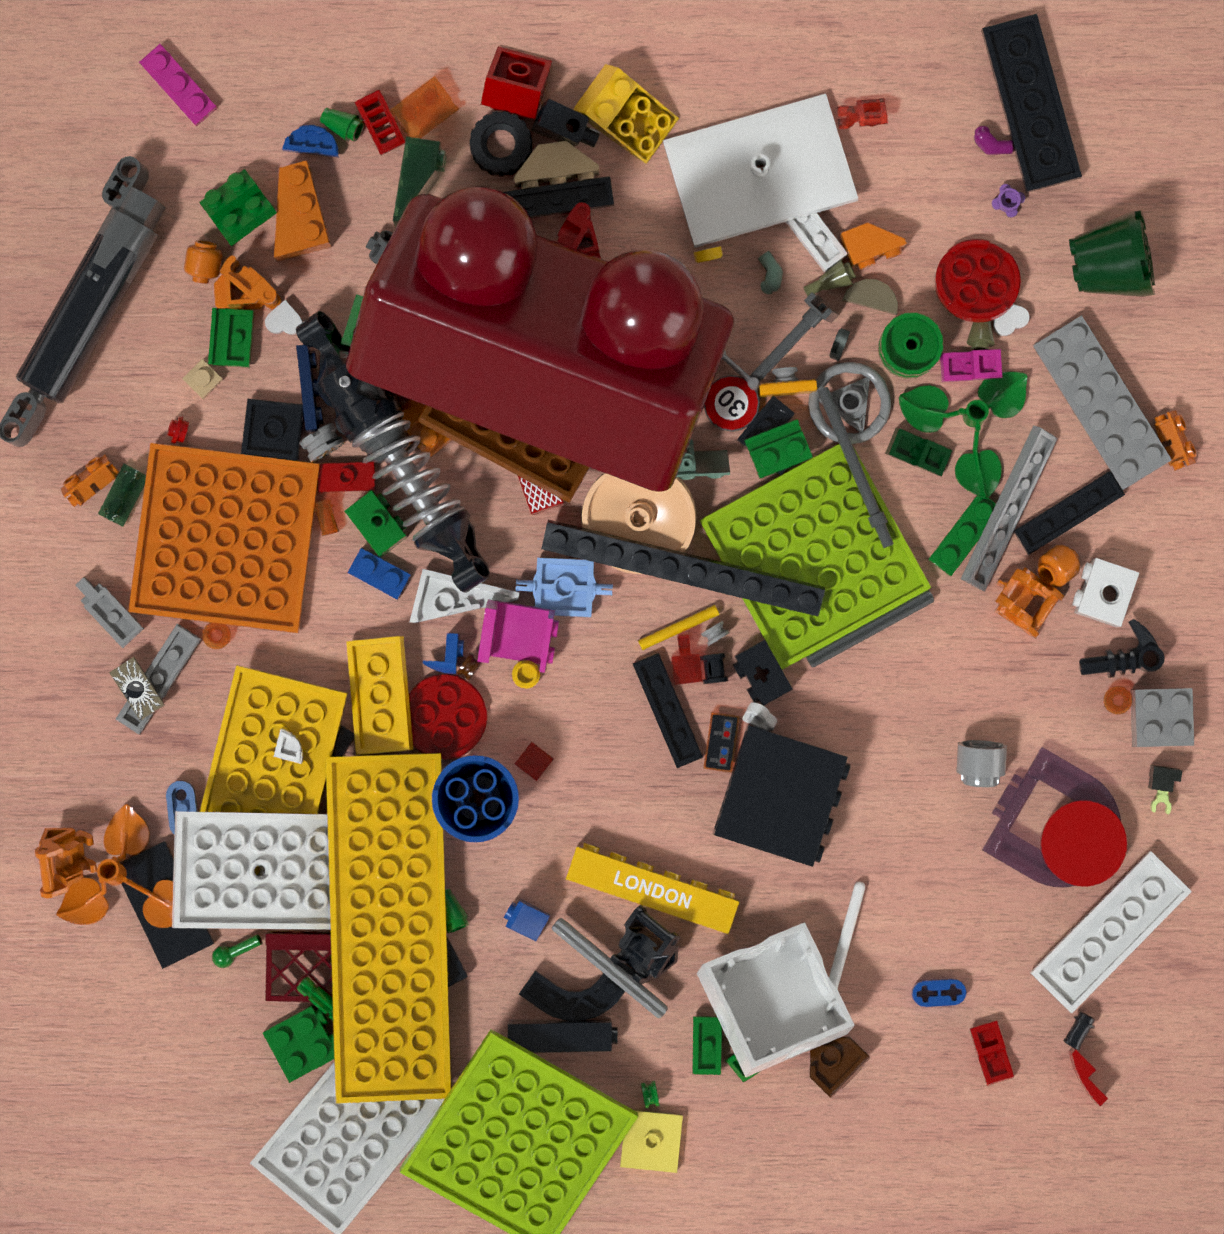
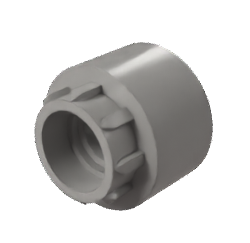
M981 740L958 742L956 772L961 774L963 784L973 787L997 786L1000 783V777L1006 774L1007 745Z

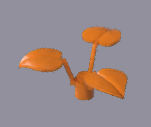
M125 804L121 807L106 828L104 847L109 854L114 856L112 859L103 860L98 865L97 875L100 878L99 883L91 878H82V881L72 884L68 892L65 893L62 904L56 913L59 918L77 925H90L100 921L109 910V903L103 896L107 893L106 883L117 886L124 882L149 896L143 905V914L148 923L158 928L172 927L173 881L161 880L156 883L153 892L126 878V868L119 863L126 859L127 854H140L146 848L150 839L148 825L130 805Z

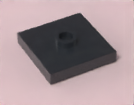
M247 398L241 454L298 461L304 416L303 405Z

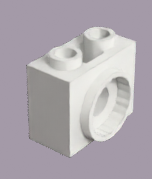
M1098 558L1092 559L1091 563L1086 562L1081 576L1082 579H1085L1082 590L1077 589L1072 605L1076 606L1074 613L1117 628L1121 627L1139 572ZM1106 586H1111L1116 591V598L1112 602L1105 600L1103 597V589Z

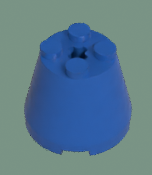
M466 756L453 761L440 773L432 791V807L437 821L449 834L466 842H484L502 834L513 822L519 805L518 787L512 774L501 763L486 756ZM474 790H478L480 794L485 793L486 798L482 800L481 806H477L476 802H470V797L474 795Z

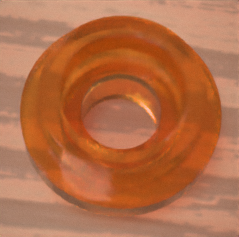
M210 622L203 629L202 638L209 648L222 649L230 642L231 631L226 624ZM215 630H220L222 633V638L218 641L212 638V633Z
M1114 686L1104 694L1103 703L1110 713L1119 715L1130 709L1132 696L1126 688ZM1116 695H1120L1123 698V703L1120 706L1115 705L1113 702V698Z

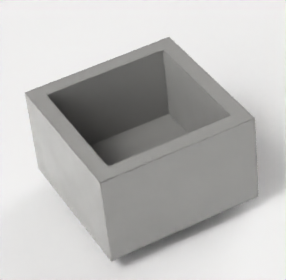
M1193 688L1130 690L1132 747L1194 746Z

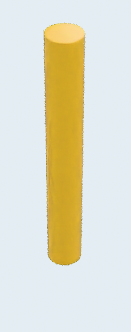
M713 605L638 640V643L643 651L720 614L716 606Z

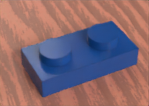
M360 548L347 572L397 600L411 577L409 573Z

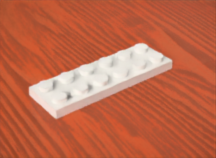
M1149 851L1030 973L1070 1013H1073L1192 891L1162 861Z

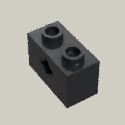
M766 640L734 657L737 662L732 665L740 679L746 677L751 686L746 690L754 703L760 702L764 706L793 690ZM758 666L761 670H768V674L765 676L767 681L764 683L761 679L755 680L753 677L757 673L755 668Z

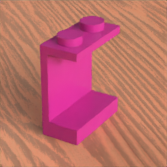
M488 599L485 607L477 662L489 663L490 656L518 661L529 660L540 664L539 672L545 673L547 663H553L555 647H550L551 637L557 638L559 621L554 620L555 610Z

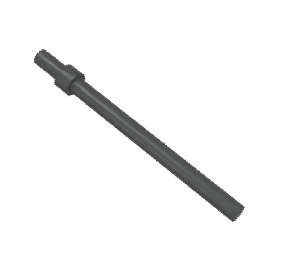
M829 388L820 389L817 392L870 515L868 517L872 529L875 528L883 548L889 547L894 543L885 524L888 522L884 512L879 510Z

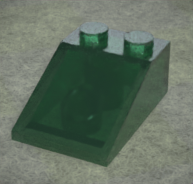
M406 136L393 215L395 228L410 200L417 195L428 194L439 179V173L445 172L447 155H445L446 151L442 150L439 141Z

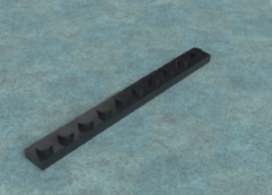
M548 520L541 548L819 617L826 588L553 520Z

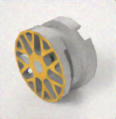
M329 423L319 428L318 431L313 434L311 433L301 440L300 445L309 452L308 458L311 463L326 457L345 443L343 438L338 437L336 434L337 428L334 423Z

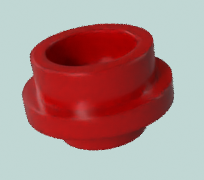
M179 415L177 420L172 419L169 424L167 436H171V443L175 444L176 441L184 442L189 421L183 420V416Z

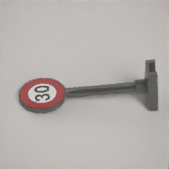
M811 292L804 300L809 306V310L802 316V321L756 368L750 377L757 378L760 383L811 327L815 328L822 319L832 323L839 314L830 308L823 312L827 306L824 303H821L819 307L817 306L823 299ZM728 375L720 377L713 382L704 409L706 416L713 425L721 430L734 432L748 427L758 415L760 398L758 391L750 389L748 382L743 377Z

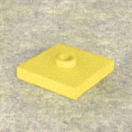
M634 1110L638 1112V1118L623 1139L620 1167L677 1173L683 1115Z

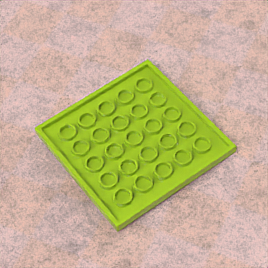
M840 444L699 520L722 562L826 587L819 617L742 598L782 670L931 588L855 450L879 510L884 512L888 521L885 524L894 544L883 548L875 528L872 529L868 517L870 515Z
M490 1029L401 1165L400 1173L509 1234H560L637 1120L638 1112Z

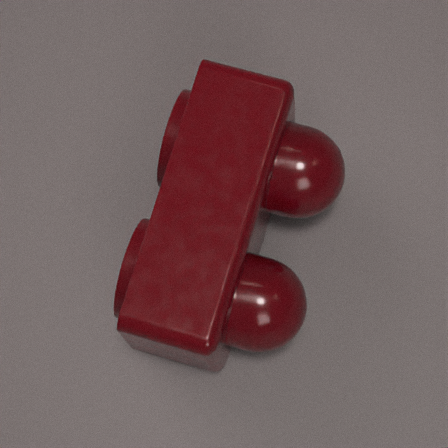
M468 187L454 191L444 198L431 194H420L410 200L367 282L346 361V368L353 377L645 489L662 492L670 489L674 484L731 335L734 317L724 305L703 298L699 285L689 269L666 253L655 250H634L620 254L608 262L537 235L528 213L508 194L489 187Z

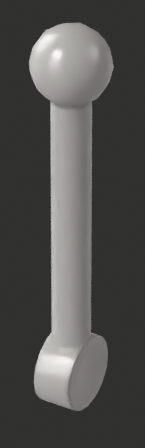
M724 351L722 359L748 382L750 389H758L760 385L758 379L755 377L751 378Z

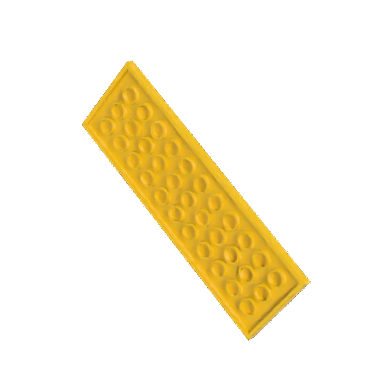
M441 753L326 757L336 1104L445 1099L451 1090L443 828L437 821L432 807V791L441 773Z

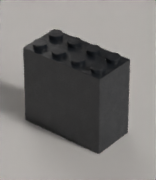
M747 725L712 834L813 867L814 862L820 863L825 846L820 845L823 834L829 835L833 819L829 818L832 807H838L842 791H839L838 787L841 780L846 781L851 766V764L846 763L848 757Z

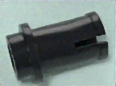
M1081 1011L1078 1016H1074L1076 1020L1063 1040L1066 1044L1077 1050H1080L1090 1029L1095 1028L1093 1025L1095 1019Z

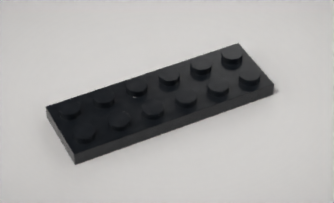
M1037 14L982 28V36L1026 193L1081 179L1082 174Z

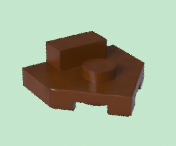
M851 1037L837 1038L810 1050V1078L832 1098L862 1069L861 1067L871 1057Z

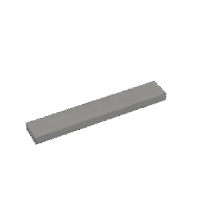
M1033 425L961 577V580L984 592L1058 439L1044 429Z

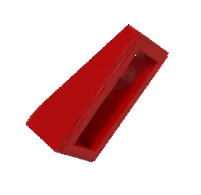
M380 90L355 101V105L381 156L406 144ZM379 101L380 106L365 112L364 108ZM382 112L385 113V117L373 123L370 122V118ZM390 123L391 127L376 134L375 129ZM395 133L396 138L381 144L380 139Z

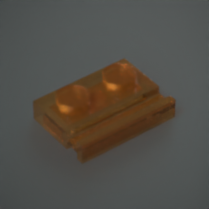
M434 76L396 104L389 112L414 144L458 111L459 108L453 103L452 98Z

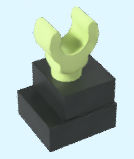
M1150 765L1148 788L1157 790L1156 798L1150 804V810L1156 812V805L1164 802L1166 805L1165 813L1170 814L1172 808L1171 803L1168 801V794L1173 792L1174 781L1181 782L1182 770Z

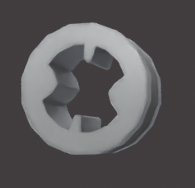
M797 367L773 369L772 374L776 376L773 383L798 381V378L795 377V373L798 371Z
M723 621L701 634L703 637L708 638V646L730 633L729 630L723 628Z

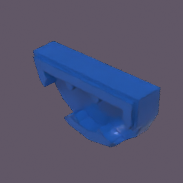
M303 125L293 131L285 139L282 148L283 151L339 158L338 145L333 136L326 129L316 125Z

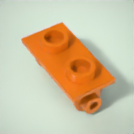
M1176 410L1167 412L1168 419H1166L1165 414L1155 417L1156 423L1153 425L1161 443L1171 439L1172 445L1164 448L1172 459L1168 462L1169 466H1173L1174 471L1185 467L1184 461L1187 466L1196 463L1194 457L1197 454L1193 443L1187 441L1185 436L1186 424L1181 414L1177 415Z
M106 454L101 458L99 456L93 458L86 464L85 467L87 469L79 475H71L63 482L62 494L65 498L69 494L71 495L67 499L73 507L78 504L80 506L96 494L90 486L92 483H95L102 490L116 479L115 475L119 471L113 464L107 466L110 461Z

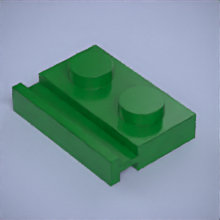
M212 308L208 365L250 368L255 313L253 310Z
M798 419L744 440L759 479L813 458Z

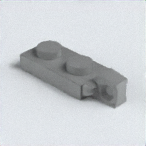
M84 577L76 584V587L85 595L80 600L84 604L83 607L122 648L144 630L140 623L106 587H103L100 583L94 587Z

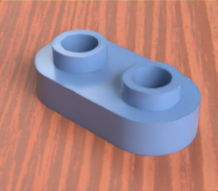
M176 781L166 791L169 827L174 835L175 811L198 812L195 789L186 781ZM181 789L187 794L186 799L183 801L177 798V792Z

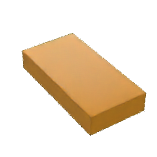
M815 379L760 384L758 388L759 398L810 394L817 392V383Z

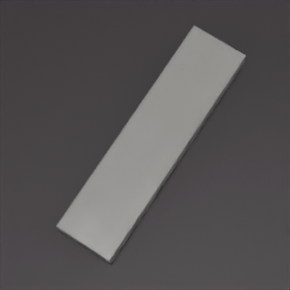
M176 624L145 672L162 700L202 640L179 624ZM127 701L116 717V720L141 735L154 713L140 721Z

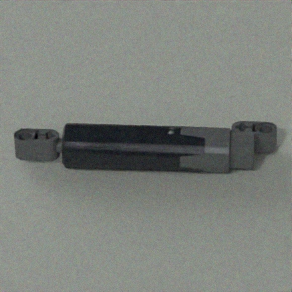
M134 157L122 158L105 184L102 198L112 208L16 374L17 380L29 387L30 390L20 393L14 398L0 422V438L13 446L23 447L31 441L46 413V405L43 402L45 397L59 404L64 403L159 236L153 230L166 207L142 192L148 181L149 172ZM137 167L136 174L128 178L129 171ZM28 404L32 405L30 411L26 409ZM22 417L26 420L25 422H22L21 420H19V418ZM19 426V434L15 438H11L12 430Z

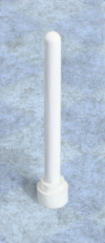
M861 881L856 882L854 885L829 979L837 989L865 891V884Z

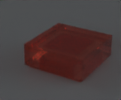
M531 741L515 762V765L537 781L554 758Z

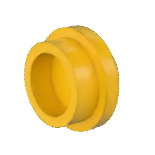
M520 661L512 670V679L520 688H532L540 679L539 668L532 661Z

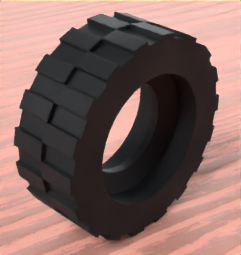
M495 111L490 115L486 114L483 116V119L476 122L474 130L472 129L469 141L473 159L480 169L487 171L490 175L494 176L495 174L499 175V177H504V175L515 174L529 158L530 153H532L530 130L527 128L526 123L523 120L521 121L515 114L512 115L506 111ZM504 130L514 137L515 148L509 156L498 158L489 152L487 140L493 132Z

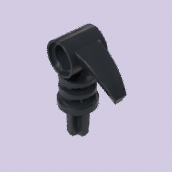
M1132 619L1128 623L1139 642L1136 648H1128L1127 653H1123L1122 649L1117 651V654H1113L1111 649L1105 650V656L1081 658L1079 660V670L1081 675L1107 673L1108 678H1114L1116 671H1119L1121 675H1125L1126 670H1129L1131 674H1134L1136 669L1144 672L1156 671L1163 666L1165 657L1148 629L1135 619ZM1146 651H1152L1156 655V663L1152 667L1146 666L1143 662V655Z

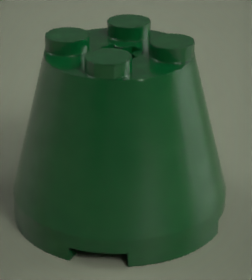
M1142 210L1126 213L1079 234L1075 238L1069 239L1071 255L1074 256L1075 265H1072L1075 282H1077L1079 292L1138 297L1155 295V290L1152 287L1155 285L1152 256L1147 234L1145 233L1146 224Z

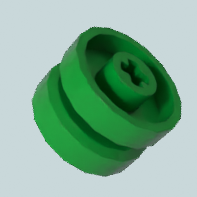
M904 313L893 318L884 328L878 342V353L883 366L891 374L903 379L918 378L927 374L939 361L943 351V336L938 325L929 317L919 313ZM908 340L914 342L913 346H917L916 349L909 350L906 347Z

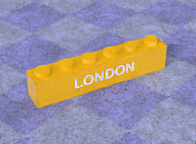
M584 843L583 847H576L566 880L729 934L739 905V900L734 899L735 893L720 888L718 893L707 890L708 884L692 879L691 884L680 881L681 875L665 870L664 875L653 872L654 866L640 861L637 862L636 866L626 863V856L611 852L610 856L599 853V847Z

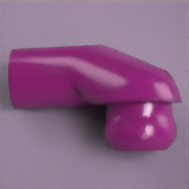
M979 126L975 129L974 141L985 154H1012V140H996L990 133V129L986 126Z

